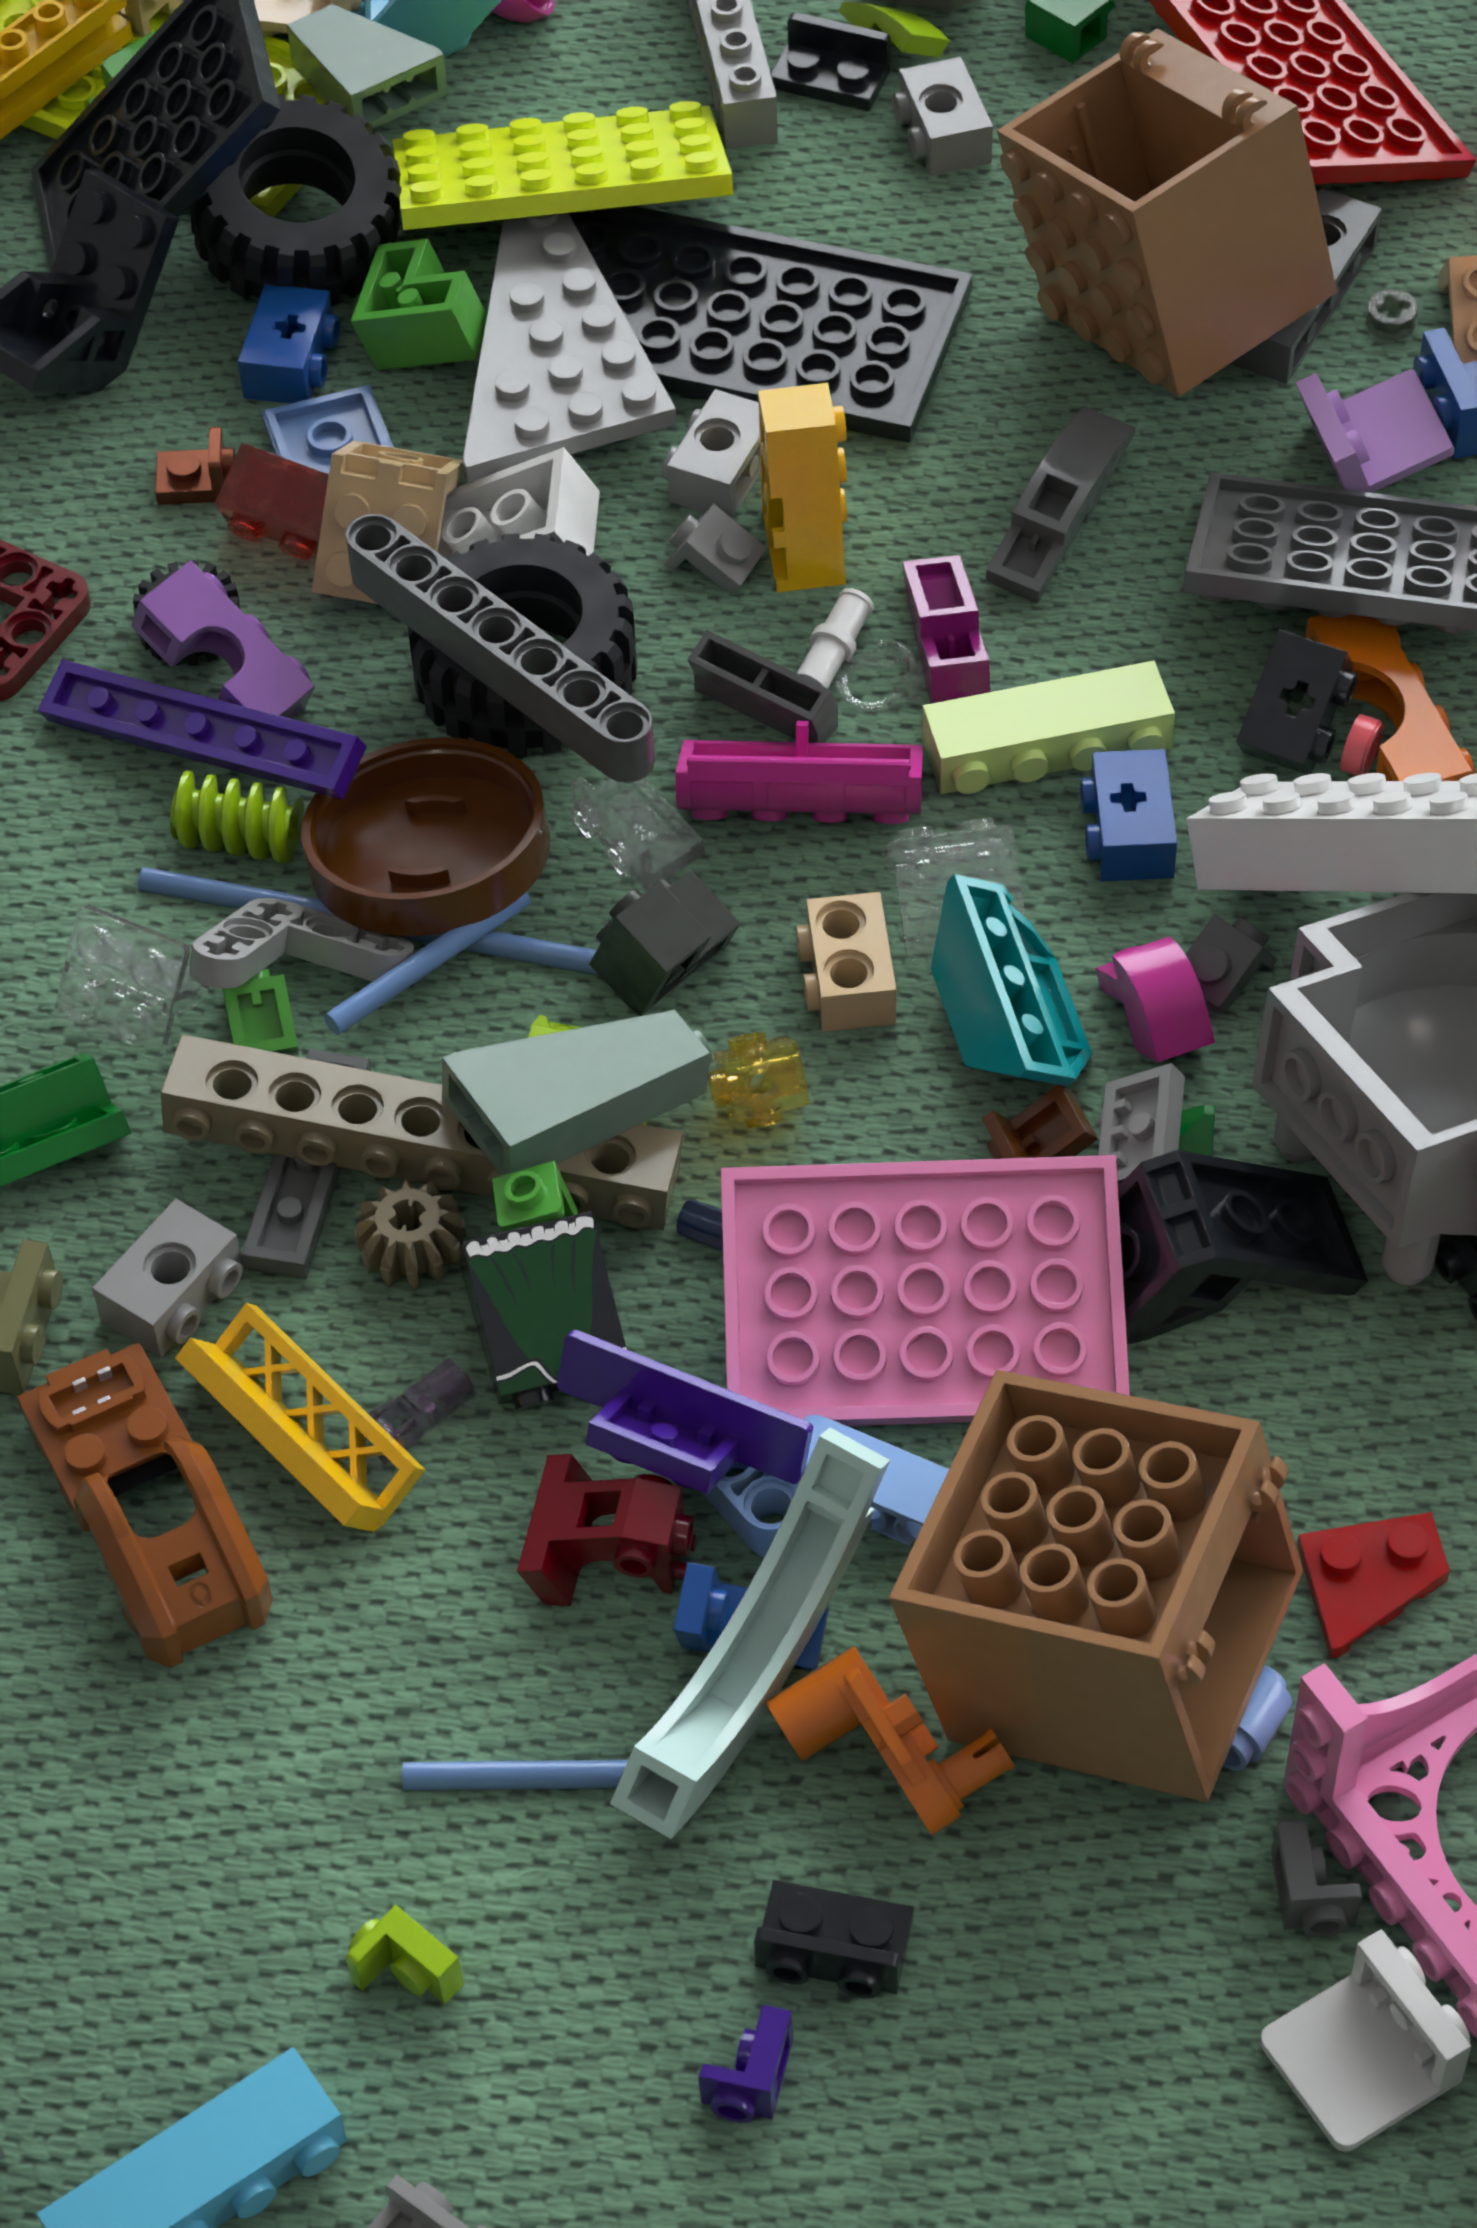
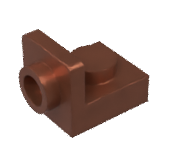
M221 427L209 428V449L157 452L155 486L157 505L226 502V482L237 481V462L235 448H225Z

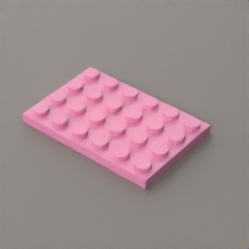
M1116 1155L721 1168L727 1390L801 1419L808 1415H820L846 1426L972 1422L996 1369L1130 1396Z

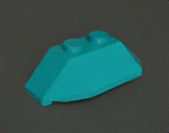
M953 874L946 885L930 969L965 1066L1070 1086L1090 1059L1092 1051L1056 957L1031 922L1010 904L1013 901V897L1003 884Z

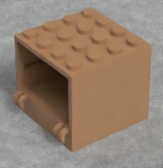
M1158 28L1149 34L1143 32L1129 34L1122 42L1118 54L997 130L1003 152L1000 156V163L1006 176L1011 181L1016 199L1013 202V210L1025 232L1028 246L1025 248V254L1037 276L1040 287L1037 298L1044 313L1050 319H1058L1074 329L1084 341L1088 342L1091 340L1108 351L1117 362H1125L1141 372L1151 384H1159L1178 397L1337 293L1298 105Z
M996 1369L889 1596L891 1605L947 1740L968 1745L991 1728L1008 1755L1208 1802L1303 1572L1280 1488L1284 1485L1288 1476L1289 1469L1286 1463L1278 1456H1274L1271 1461L1260 1421Z

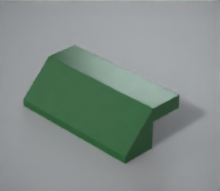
M83 1052L0 1085V1187L132 1134L123 1110L112 1104L93 1056Z

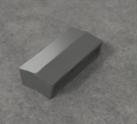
M706 630L687 660L694 672L696 691L795 740L797 721H809V742L825 743L838 728V705L830 689L715 633Z

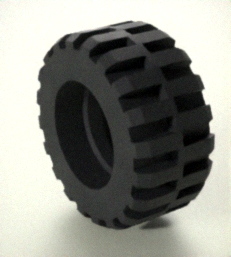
M279 95L281 111L277 114L271 126L262 130L242 151L236 163L227 167L207 188L204 196L198 202L191 205V232L194 234V245L200 258L208 262V270L222 283H225L227 280L231 281V291L247 300L250 295L260 298L264 284L326 290L330 293L331 306L340 304V295L346 293L350 298H353L361 293L377 247L380 244L397 242L400 217L399 195L402 191V187L399 185L400 169L397 160L391 156V147L385 138L379 133L372 135L373 125L360 115L356 114L352 118L346 114V107L329 101L328 106L316 103V97L300 95L299 100H285L284 95ZM283 184H301L317 188L329 194L342 207L323 219L299 223L273 218L258 210L249 200L270 187Z
M519 533L502 535V541L488 543L486 538L472 543L469 546V552L461 555L456 551L446 558L541 630L550 631L568 639L562 644L564 647L629 695L632 694V683L636 680L637 676L632 600L628 598V589L622 578L614 571L611 572V565L594 552L587 556L586 549L583 546L567 539L564 544L556 543L551 535L535 533L534 539H520ZM408 627L415 689L419 702L423 705L425 704L426 714L435 725L439 727L444 723L446 724L447 735L452 738L462 739L471 737L475 741L498 747H506L509 753L516 757H527L528 748L543 747L544 755L562 750L561 741Z

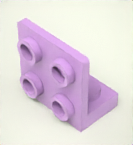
M1413 369L1402 372L1343 401L1337 389L1326 393L1317 373L1295 382L1311 424L1343 489L1373 493L1452 456L1455 452L1448 434Z

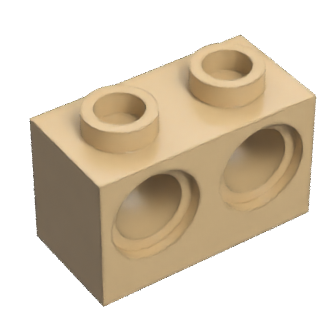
M871 892L806 899L807 924L796 925V940L799 962L811 961L813 973L803 974L807 1012L819 1010L822 1032L896 1024L897 989L881 893Z

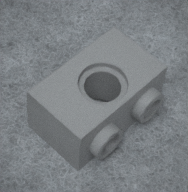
M957 57L900 69L899 92L893 93L892 96L893 110L898 125L907 124L909 127L908 143L913 159H923L930 176L991 164L993 125L962 58Z
M714 389L703 409L697 408L691 415L686 436L679 447L673 446L669 450L663 465V478L668 480L669 502L701 512H706L715 504L733 519L760 475L758 402Z
M175 1198L93 1286L92 1290L100 1320L134 1342H140L141 1346L160 1358L175 1342L178 1344L187 1342L200 1324L201 1313L216 1297L225 1298L230 1295L241 1279L243 1263L237 1234ZM181 1280V1281L178 1282V1283L167 1284V1283L172 1282V1281Z

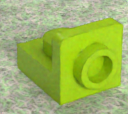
M396 1904L380 1920L372 1919L358 1930L349 1945V1952L346 1955L351 1980L362 1991L392 1961L394 1962L390 1965V1969L394 1976L406 1989L418 1997H421L428 1990L443 2004H446L465 1984L459 1957Z

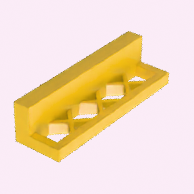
M245 1303L215 1344L190 1337L175 1357L343 1526L375 1532L386 1523L426 1471L256 1305ZM254 1328L264 1337L265 1366L247 1368L234 1354ZM281 1355H282L289 1363H282V1364H281ZM299 1372L306 1378L307 1407L288 1409L282 1403V1375ZM265 1377V1385L258 1378ZM323 1396H324L331 1404L323 1405ZM342 1413L349 1420V1449L331 1451L324 1444V1416ZM307 1418V1426L300 1419ZM365 1437H366L374 1446H366ZM385 1455L399 1471L378 1497L367 1486L366 1457ZM350 1459V1468L341 1460Z

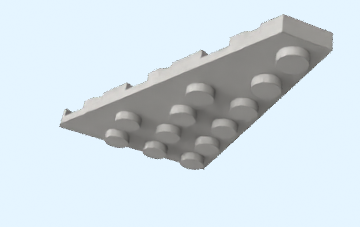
M569 213L504 219L462 459L463 474L466 482H474L477 479L563 447L569 454H574L676 425V408Z

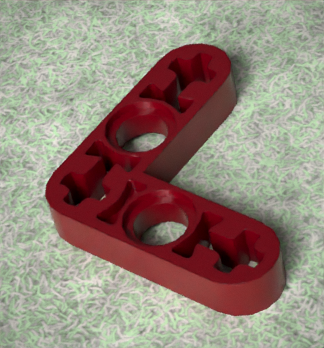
M0 540V601L15 607V610L0 625V671L5 668L6 675H0V701H4L13 697L22 689L86 617L91 608V599L88 585L79 574ZM23 572L31 575L30 580L19 586H10L3 583L7 576L14 573ZM69 594L74 595V598L72 600L66 597ZM55 596L62 598L54 605L53 598ZM28 631H39L45 634L43 639L32 645H23L15 641L18 636Z

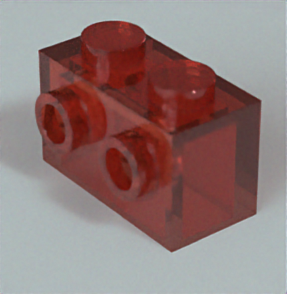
M242 443L214 505L228 523L227 529L233 534L252 542H258L260 536L279 542L278 547L285 553L295 558L309 561L312 554L317 555L329 474Z

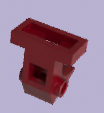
M572 1454L547 1455L517 1572L543 1604L561 1607L571 1606L581 1568L590 1562L613 1561V1566L616 1570L630 1577L645 1578L650 1576L663 1593L673 1594L676 1579L684 1580L687 1563L680 1562L681 1556L687 1557L689 1551L694 1552L696 1548L697 1535L693 1534L694 1516L684 1514L682 1487L672 1485L670 1481L661 1476L641 1474L629 1479L593 1481ZM615 1514L612 1526L591 1527L593 1521L600 1516Z

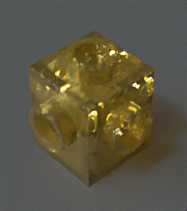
M765 1032L742 1034L727 1040L729 1049L713 1052L716 1070L708 1071V1084L716 1109L725 1107L727 1115L736 1122L745 1120L747 1128H757L778 1123L783 1120L782 1111L811 1104L798 1042L787 1035L766 1040ZM757 1074H760L757 1083L751 1086L752 1079Z

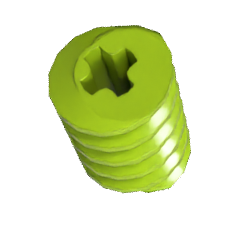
M186 770L183 772L173 796L170 812V831L172 837L175 840L178 838L180 844L185 848H197L200 842H202L203 847L208 852L214 853L219 852L225 845L226 851L231 856H242L248 849L249 854L256 860H264L271 853L277 863L287 864L292 860L301 837L305 803L302 797H298L294 805H289L287 789L285 786L280 785L276 787L271 801H265L262 782H254L248 796L242 797L241 783L237 778L230 779L224 794L218 791V779L213 774L206 776L201 790L195 789L193 771Z

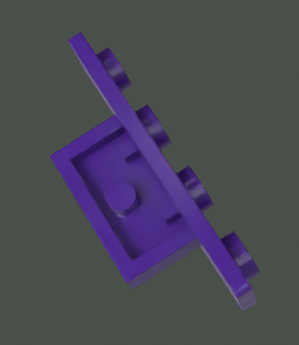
M572 1330L564 1338L557 1382L558 1389L602 1407L588 1424L585 1445L605 1452L622 1463L634 1464L669 1478L681 1487L696 1489L706 1494L710 1492L736 1462L791 1484H797L801 1480L806 1469L813 1433V1425L810 1422L581 1331Z

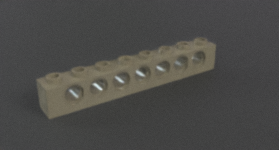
M182 1034L161 1090L163 1132L179 1135L191 1141L205 1140L241 1147L252 1153L266 1152L286 1155L291 1158L300 1157L304 1161L318 1166L328 1165L333 1162L336 1163L337 1167L366 1172L378 1178L392 1177L404 1180L406 1176L409 1181L427 1184L432 1180L439 1190H458L494 1198L492 1178L498 1177L500 1174L442 1099V1085ZM640 1124L557 1163L556 1165L577 1207L578 1214L592 1211V1215L595 1218L619 1222L627 1227H646L664 1230L680 1170L683 1132Z

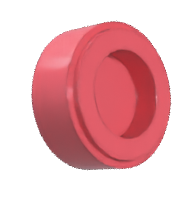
M1363 714L1358 715L1351 727L1340 762V770L1354 776L1368 773L1377 756L1383 736L1384 725L1381 720Z

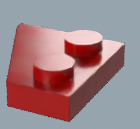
M1432 1512L1298 1535V1550L1330 1659L1341 1657L1350 1650L1351 1644L1378 1625L1381 1627L1385 1626L1402 1614L1406 1605L1417 1598L1426 1597L1448 1581L1450 1569Z

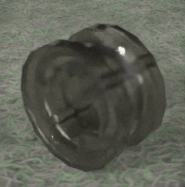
M1396 289L1379 291L1372 295L1368 301L1366 326L1370 333L1383 340L1396 341L1404 339L1411 335L1415 329L1418 304L1411 295L1404 291ZM1387 312H1396V318H1388Z

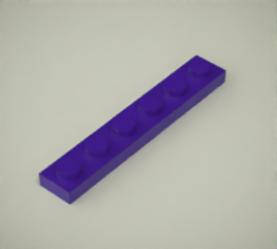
M64 659L61 660L37 710L46 720L64 726L343 800L367 748L358 736Z

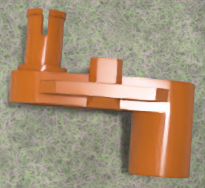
M852 1646L765 1702L802 1762L855 1728L863 1725L932 1836L962 1817L959 1812L964 1807L961 1802L962 1799L1006 1771L1016 1768L991 1728L985 1731L984 1735L937 1764L934 1758L927 1761L925 1757L939 1749V1746L925 1726L919 1713L906 1693L890 1703L855 1646Z

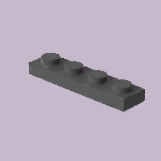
M308 1049L306 1055L307 1059L371 1071L370 1058ZM281 1154L273 1155L241 1253L244 1269L307 1279L342 1167H337L336 1163L333 1162L328 1165L318 1166L310 1164L300 1157L291 1158Z

